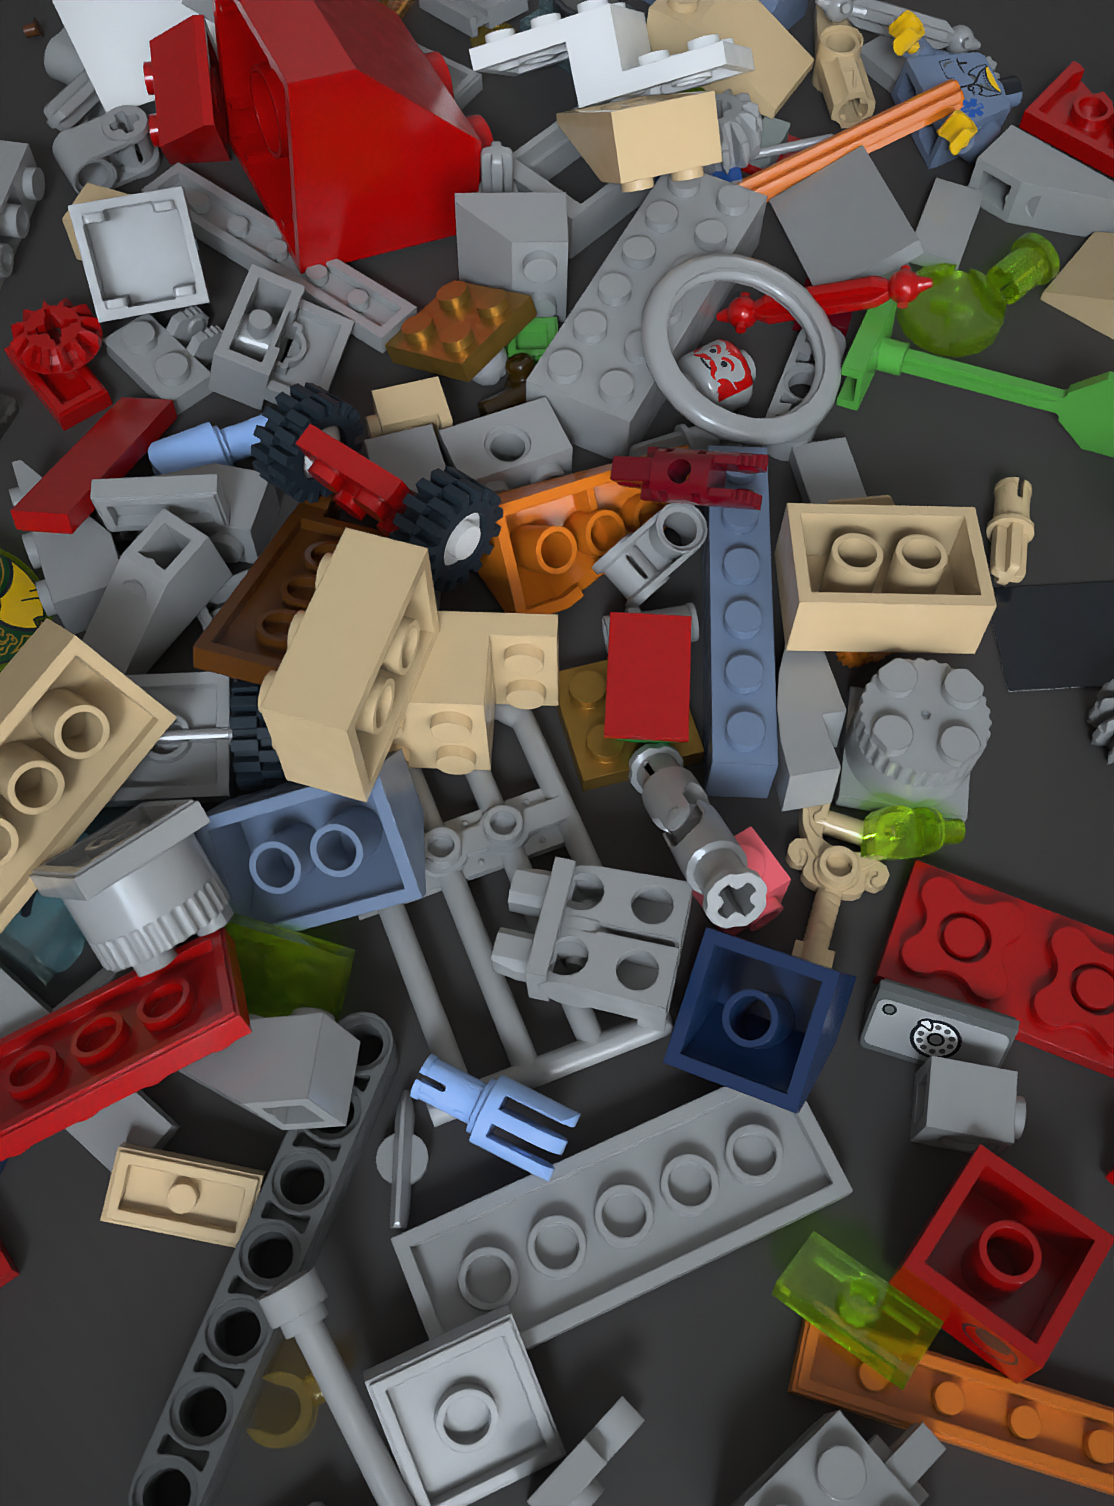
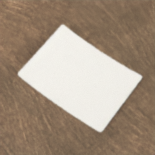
M52 0L106 113L118 106L133 105L137 107L155 100V95H149L147 92L143 72V62L151 61L149 41L190 16L199 15L184 6L182 0ZM205 18L217 48L215 24Z

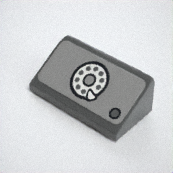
M885 978L884 980L881 979L867 1000L858 1041L859 1045L863 1048L921 1066L931 1056L1001 1068L1018 1033L1020 1021L1009 1015Z

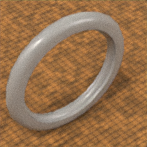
M712 253L684 261L666 272L651 289L642 311L641 341L646 365L658 389L676 411L696 427L722 440L743 445H776L802 437L818 426L833 407L841 382V353L836 333L823 308L806 288L786 272L762 260L740 254ZM711 281L735 282L753 287L771 296L786 308L802 327L811 345L815 360V376L810 391L802 402L786 414L772 418H752L732 413L712 403L697 391L680 371L671 353L668 339L670 317L675 305L686 292L699 284Z

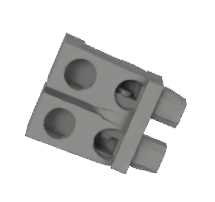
M555 857L552 872L540 869L516 868L509 890V911L539 917L535 934L500 928L491 955L493 971L512 979L526 982L530 998L548 1002L552 999L569 1006L594 1008L637 1019V1026L665 1033L677 968L691 911L693 889L687 881L601 866H576L575 860Z

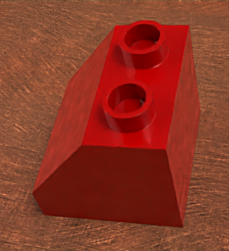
M212 0L227 140L266 212L274 220L280 231L281 239L287 244V250L300 274L306 273L308 267L318 264L327 268L326 262L334 259L347 263L457 235L455 193L479 192V183H481V150L490 147L491 142L494 140L488 124L481 115L476 114L465 117L454 100L449 69L439 52L434 51L423 54L398 14L378 0Z

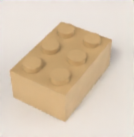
M786 504L774 554L785 648L787 651L975 654L997 607L975 507Z
M345 528L334 553H326L319 564L315 581L316 591L306 611L299 610L291 622L287 638L288 649L278 670L269 671L262 682L258 696V709L263 715L272 739V747L276 750L287 780L367 803L438 636L440 626L428 548Z

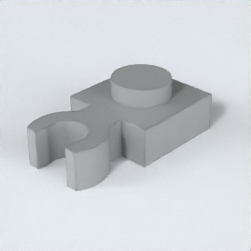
M623 1396L527 1500L530 1506H592L600 1497L605 1488L595 1476L645 1421Z

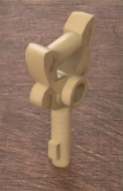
M830 803L800 808L798 810L800 838H796L788 845L785 860L790 868L802 870L800 874L801 882L805 887L816 892L803 941L795 940L792 955L832 968L836 952L828 948L841 900H857L861 897L864 890L874 894L883 890L890 875L887 866L880 861L884 859L900 833L904 819L900 813L880 815L875 817L871 823L829 810ZM822 835L862 846L864 851L853 852L844 846H832L823 839Z

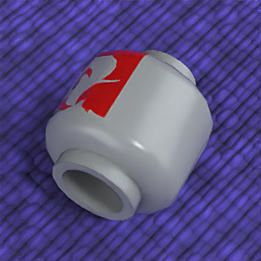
M718 339L678 359L677 365L683 375L697 391L712 403L730 412H734L749 403L753 394L756 368L751 356L745 350H739L729 341Z

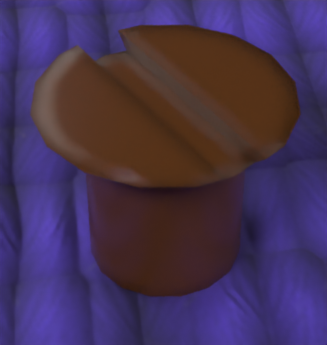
M35 17L32 23L22 26L27 38L36 35L44 37L41 25Z

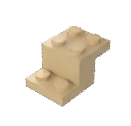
M437 611L440 631L388 752L402 748L408 768L439 769L442 772L454 775L468 774L473 770H491L496 704H510L519 709H535L542 705L558 706V614Z

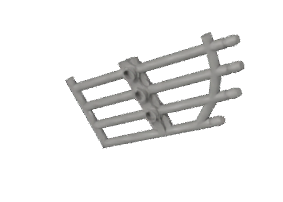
M496 704L495 719L514 729L539 789L504 801L491 770H473L465 774L480 810L443 822L422 769L409 768L424 814L426 894L424 897L440 891L443 892L511 1064V1067L479 1080L488 1084L492 1078L498 1080L501 1075H504L530 1089H534L671 1035L675 1024L669 1013L665 1033L637 1026V1019L629 1020L602 1031L593 1008H579L561 1003L576 1041L537 1056L505 975L493 971L491 962L493 945L467 881L504 868L510 883H512L516 868L533 869L529 861L530 858L566 846L571 860L576 861V866H603L532 709H519L510 704ZM412 901L358 915L359 920L377 914L380 915L430 1053L438 1056L439 1060L468 1074L404 905ZM524 915L531 933L535 934L539 917ZM426 1103L434 1128L457 1119Z

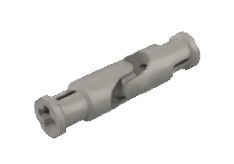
M666 742L645 744L635 751L629 760V780L637 792L642 794L643 805L657 827L665 831L663 836L687 882L694 891L704 895L702 905L704 912L713 924L721 928L743 927L750 924L760 916L766 907L767 885L756 871L747 867L748 863L745 852L717 810L710 805L707 794L692 772L683 768V758L676 748ZM647 763L650 764L655 772L651 776L645 768Z

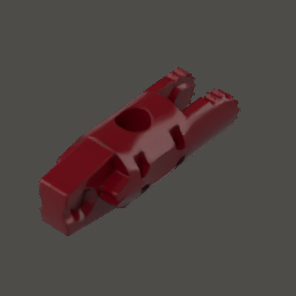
M648 446L646 457L614 456L610 479L622 487L641 489L640 499L643 501L761 510L763 496L759 495V493L749 489L737 488L734 490L724 488L726 471L745 474L767 472L769 458L765 454Z

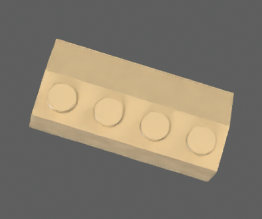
M48 618L45 619L0 672V934L37 890L29 876L32 874V870L68 849L77 841L177 718L76 635Z

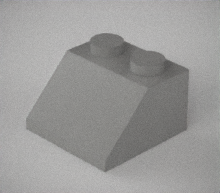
M566 192L455 193L459 281L529 295L532 297L538 314L536 317H557L558 322H565L568 271Z

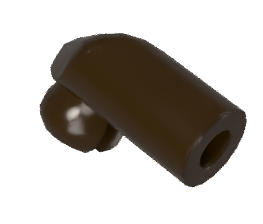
M519 353L507 359L505 371L508 377L505 380L504 389L497 394L478 401L477 407L480 417L526 403V379L535 367V362L531 355Z

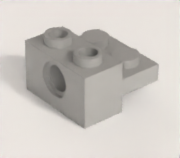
M251 264L214 351L208 390L258 410H262L265 400L278 405L275 397L282 391L290 396V386L297 383L305 386L306 382L313 383L329 392L355 321L303 300L306 286ZM290 339H291V340H293V341H292V344H291V346H290V349H289V351H288V354H287L286 358L284 359V361H283V363H282V362H281V361H282V358H283V356H284V353H285V351H286V348H287V346H288V343H289V341H290Z

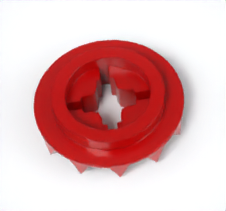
M67 297L62 299L57 305L52 306L43 299L41 309L37 311L23 309V321L11 325L13 340L10 342L16 358L24 367L40 374H64L81 368L95 357L103 341L100 322H98V318L93 316L87 304L74 306ZM60 328L62 336L59 338L61 344L56 345L54 339L50 338L49 330Z

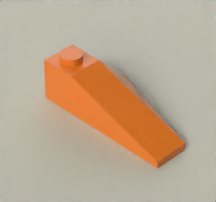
M681 445L673 448L689 449V446ZM612 463L497 493L502 501L499 507L503 509V518L495 523L501 526L499 536L491 537L489 543L494 548L490 555L483 553L479 559L483 565L477 572L505 613L554 614L570 608L584 596L582 591L604 574L597 575L591 568L604 554L630 532L634 533L664 506L670 503L643 501L640 499L641 489L622 487L617 482H613L610 479Z

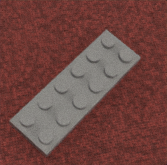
M724 1086L553 1164L555 1170L549 1182L531 1174L391 1238L429 1340L507 1304L527 1351L850 1195L853 1189L807 1101H805L799 1113H793Z

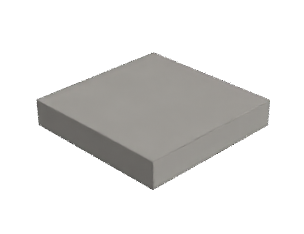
M507 1304L363 1371L365 1385L404 1483L416 1506H467L567 1456Z

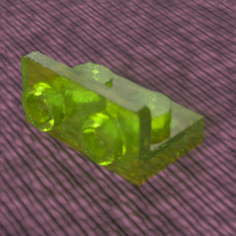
M234 913L224 928L236 945L248 1013L271 1018L291 1016L292 1011L298 1008H316L332 1014L335 1017V1022L338 1023L356 949Z

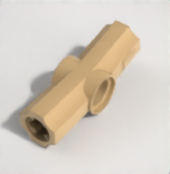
M816 5L814 10L815 62L811 81L813 86L823 93L831 120L837 121L841 129H846L871 117L875 109L876 101L860 56L864 39L858 29L854 28L847 19L841 22H832L827 19L823 9Z

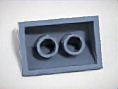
M402 748L388 752L367 803L290 781L222 802L206 812L210 823L196 831L199 843L229 893L230 899L228 904L234 912L229 923L238 947L421 899L426 894L424 814Z

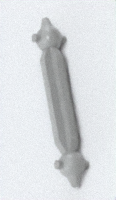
M815 0V4L823 9L825 16L830 21L841 22L847 19L854 28L895 39L894 36L889 34L887 28L904 11L909 10L922 22L925 29L923 37L933 48L941 49L945 47L948 52L957 54L978 50L981 46V43L974 37L972 30L966 25L951 27L945 19L884 1Z

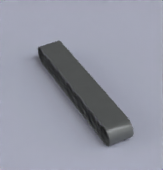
M357 1012L349 1014L338 1022L341 1027L359 1041L370 1039L376 1040L383 1045L381 1054L374 1062L363 1066L356 1065L350 1106L355 1110L353 1120L346 1129L334 1134L324 1133L319 1128L287 1131L134 1474L128 1493L129 1506H158L157 1492L160 1483L166 1475L177 1469L184 1473L190 1482L191 1497L188 1506H215L285 1339L280 1327L271 1329L257 1299L291 1276L309 1267L316 1266L397 1073L399 1057L392 1031L385 1020L374 1013ZM307 1171L322 1173L325 1182L318 1198L304 1205L290 1202V1185L298 1175ZM280 1240L290 1242L293 1247V1259L287 1271L276 1278H262L258 1270V1261L264 1248L272 1242ZM256 1314L261 1327L258 1342L248 1353L232 1356L226 1345V1334L229 1326L240 1315ZM217 1389L226 1400L227 1412L225 1420L217 1431L203 1437L196 1431L193 1425V1408L200 1396L207 1391Z

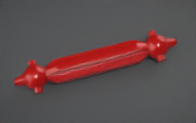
M903 265L889 279L874 275L804 288L808 290L823 308L826 315L876 308L890 299L897 303L898 308L905 309L920 293L933 287V279L918 276L911 270L910 266ZM748 292L740 293V297L732 300L727 308L716 313L717 321L730 323L739 334H744L746 329L752 327L757 320L766 324L795 320L790 312L771 296L766 294L754 301L750 298Z

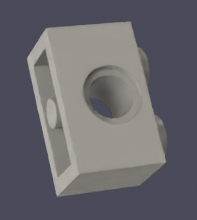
M547 397L438 431L440 451L445 466L460 470L495 491V494L572 474L573 447Z

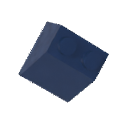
M706 927L663 1063L790 1112L799 1113L836 1044L857 976Z

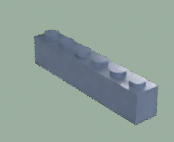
M708 445L707 450L767 455L766 447ZM768 466L767 472L757 474L726 471L724 488L734 490L742 488L759 493V495L763 496L761 510L701 506V513L706 519L708 529L706 540L701 546L704 791L707 796L767 798L778 768Z

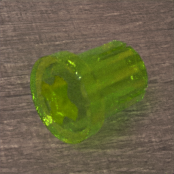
M1032 232L1026 233L1013 243L1011 252L987 272V286L994 295L1011 281L1012 283L997 294L995 298L1004 304L1012 305L1036 285H1045L1058 274L1060 269L1058 254L1053 245L1043 236Z

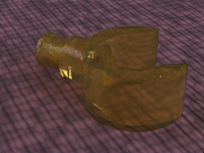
M273 1372L263 1376V1379L281 1387H291L297 1393L301 1403L299 1419L291 1430L281 1435H274L268 1431L246 1428V1431L256 1443L264 1447L286 1449L299 1444L309 1435L316 1422L318 1406L326 1400L312 1373L301 1379L291 1373Z

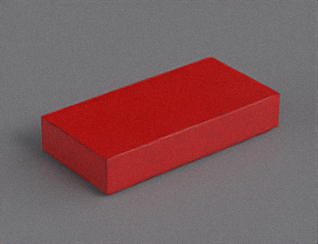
M56 328L49 330L50 338L54 339L56 345L61 344L59 338L62 336ZM11 345L4 348L9 362L64 431L113 405L108 391L87 365L64 374H40L24 367L16 358Z

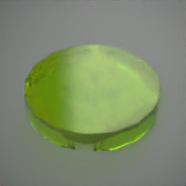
M943 263L924 267L917 271L916 274L932 278L933 287L920 293L913 302L908 304L907 308L900 309L897 307V320L903 333L918 347L942 356H968L977 354L992 345L1003 326L1006 313V300L998 285L983 273L971 268L969 274L963 271H955L957 266L955 264Z

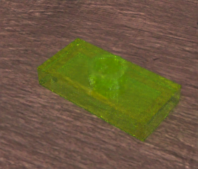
M813 1231L779 1277L771 1294L902 1391L944 1323L941 1319L815 1231Z

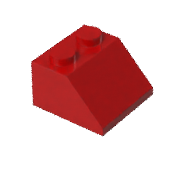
M192 15L149 41L151 61L143 62L146 89L149 95H155L156 114H149L148 118L151 141L154 147H160L170 165H175L178 162L180 164L231 161L229 142L227 140L218 50L204 15Z

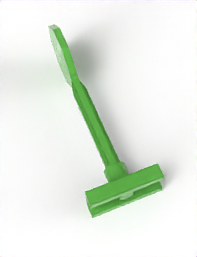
M891 299L876 308L867 310L841 368V375L847 377L837 397L836 405L858 411L876 370L900 376L904 372L1056 413L1059 416L1058 421L1081 449L1114 458V372L1109 371L1071 384L1066 390L910 349V343L891 338L897 303Z

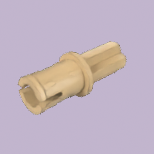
M1007 477L996 483L994 487L993 519L989 521L986 527L987 538L991 542L989 571L994 575V581L1000 585H1006L1009 582L1019 583L1026 575L1027 546L1035 534L1034 523L1030 520L1032 485L1024 479L1021 483L1020 496H1018L1019 477Z

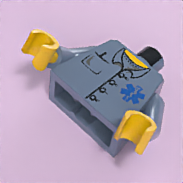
M906 10L887 28L889 34L895 37L893 41L894 52L899 56L903 55L906 59L891 97L897 105L949 79L957 80L964 94L963 107L911 133V136L928 169L938 167L958 157H961L969 164H976L977 158L1001 135V127L1010 112V108L1020 104L1023 93L1022 84L1015 75L997 79L985 55L979 52L955 54L933 48L923 37L925 29L920 19L913 12Z

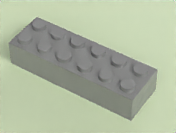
M671 173L661 175L526 379V403L547 397L570 443L613 460L614 456H628L629 448L641 442L666 400L646 365L641 341L642 311L651 289L666 272L691 258L712 253L740 254L751 257L759 244L767 196L706 173L702 177L684 181H672ZM711 281L699 284L686 292L675 305L669 320L668 339L671 353L676 363L680 357L696 350L735 282Z

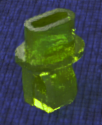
M903 805L877 809L866 816L864 820L861 857L873 860L894 861L932 854L941 847L961 843L965 837V824L960 818H943L941 812L934 807H915L910 809ZM892 826L895 829V837L892 834Z

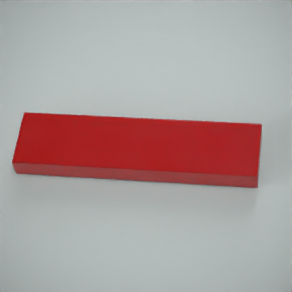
M121 397L10 510L16 529L32 532L73 534L96 509L90 499L92 479L124 478L148 451L150 444L157 441L177 419L173 400Z

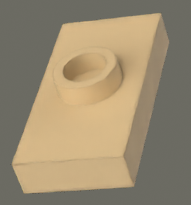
M123 1142L117 1148L100 1221L236 1248L264 1185L267 1171Z

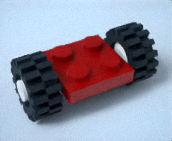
M306 382L305 386L297 383L290 386V396L282 391L275 397L278 404L275 410L269 406L266 407L262 416L268 420L265 426L256 425L253 433L254 436L260 439V442L251 445V455L257 458L252 462L254 470L259 472V476L301 503H304L305 500L309 503L318 502L319 494L326 498L334 492L336 494L333 500L356 519L362 521L366 514L378 520L379 523L376 527L387 538L428 548L433 586L436 591L442 592L444 589L449 592L455 590L456 582L463 585L469 580L470 570L477 573L483 564L479 559L483 553L490 555L494 548L489 543L491 537L499 536L501 526L495 522L503 518V509L499 507L502 501L500 496L495 494V491L460 470L446 466L444 471L439 468L431 471L430 481L422 477L415 484L418 493L414 496L403 480L357 453L361 452L363 442L356 437L364 433L363 424L358 422L361 418L359 412L350 404L313 383Z

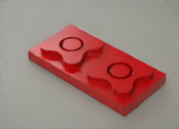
M915 860L904 886L872 983L878 985L881 979L884 980L886 978L1015 1017L1016 1020L1020 1021L1019 1030L1015 1037L1016 1040L1114 1078V935Z
M224 926L213 933L200 936L175 949L177 957L164 968L143 977H139L134 970L0 1039V1162L9 1157L22 1154L32 1145L77 1122L90 1119L100 1110L145 1087L156 1085L168 1075L211 1053L227 1048L234 1041L252 1032L236 945Z

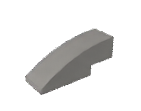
M785 648L776 685L778 768L774 777V784L782 812L832 802L841 770L834 747H837L847 711L825 652L787 651Z

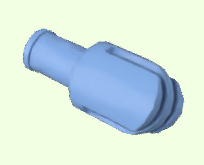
M261 413L259 416L220 430L217 425L211 426L210 422H205L191 429L152 442L148 448V455L154 475L213 463L234 467L233 463L253 456L251 455V445L260 442V439L253 435L256 425L265 426L268 419L262 416Z
M434 1054L429 1055L419 1073L445 1085L446 1089L424 1078L421 1081L416 1079L410 1097L416 1100L420 1099L467 1123L466 1132L471 1134L469 1139L471 1143L549 1182L555 1170L552 1164L493 1134L498 1126L535 1146L562 1155L568 1140L550 1128L506 1107L509 1099L512 1098L570 1127H575L581 1114L504 1075H501L498 1080L492 1078L487 1084L439 1060L438 1056Z

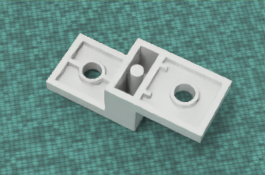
M608 0L584 1L577 5L578 14L561 19L560 13L536 17L530 21L531 29L515 34L513 28L491 32L485 35L486 44L469 49L473 71L514 77L569 60L579 108L649 94L679 93L755 70L751 48L734 44L733 38L719 40L718 34L699 37L687 42L688 51L684 53L670 55L669 50L651 52L644 13L626 8L623 2L610 4Z

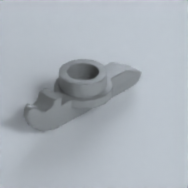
M409 1090L403 1091L397 1105L394 1134L384 1139L378 1147L376 1155L379 1173L384 1180L391 1184L390 1228H407L411 1204V1185L422 1178L427 1171L429 1163L426 1145L421 1138L414 1134L415 1111Z

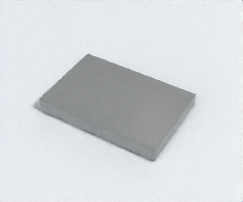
M863 145L769 199L812 286L874 275L882 277L924 254L919 238Z

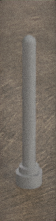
M309 1267L279 1283L261 1295L257 1301L271 1329L280 1327L286 1339L295 1338L378 1506H416L323 1322V1319L329 1314L323 1303V1300L328 1297V1293L315 1267Z

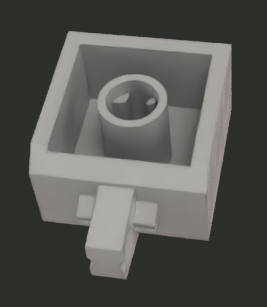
M840 1410L826 1413L811 1425L730 1506H921L929 1494L919 1484L918 1480L942 1455L946 1448L924 1422L919 1424L917 1422L913 1423L888 1447L878 1434L866 1442Z

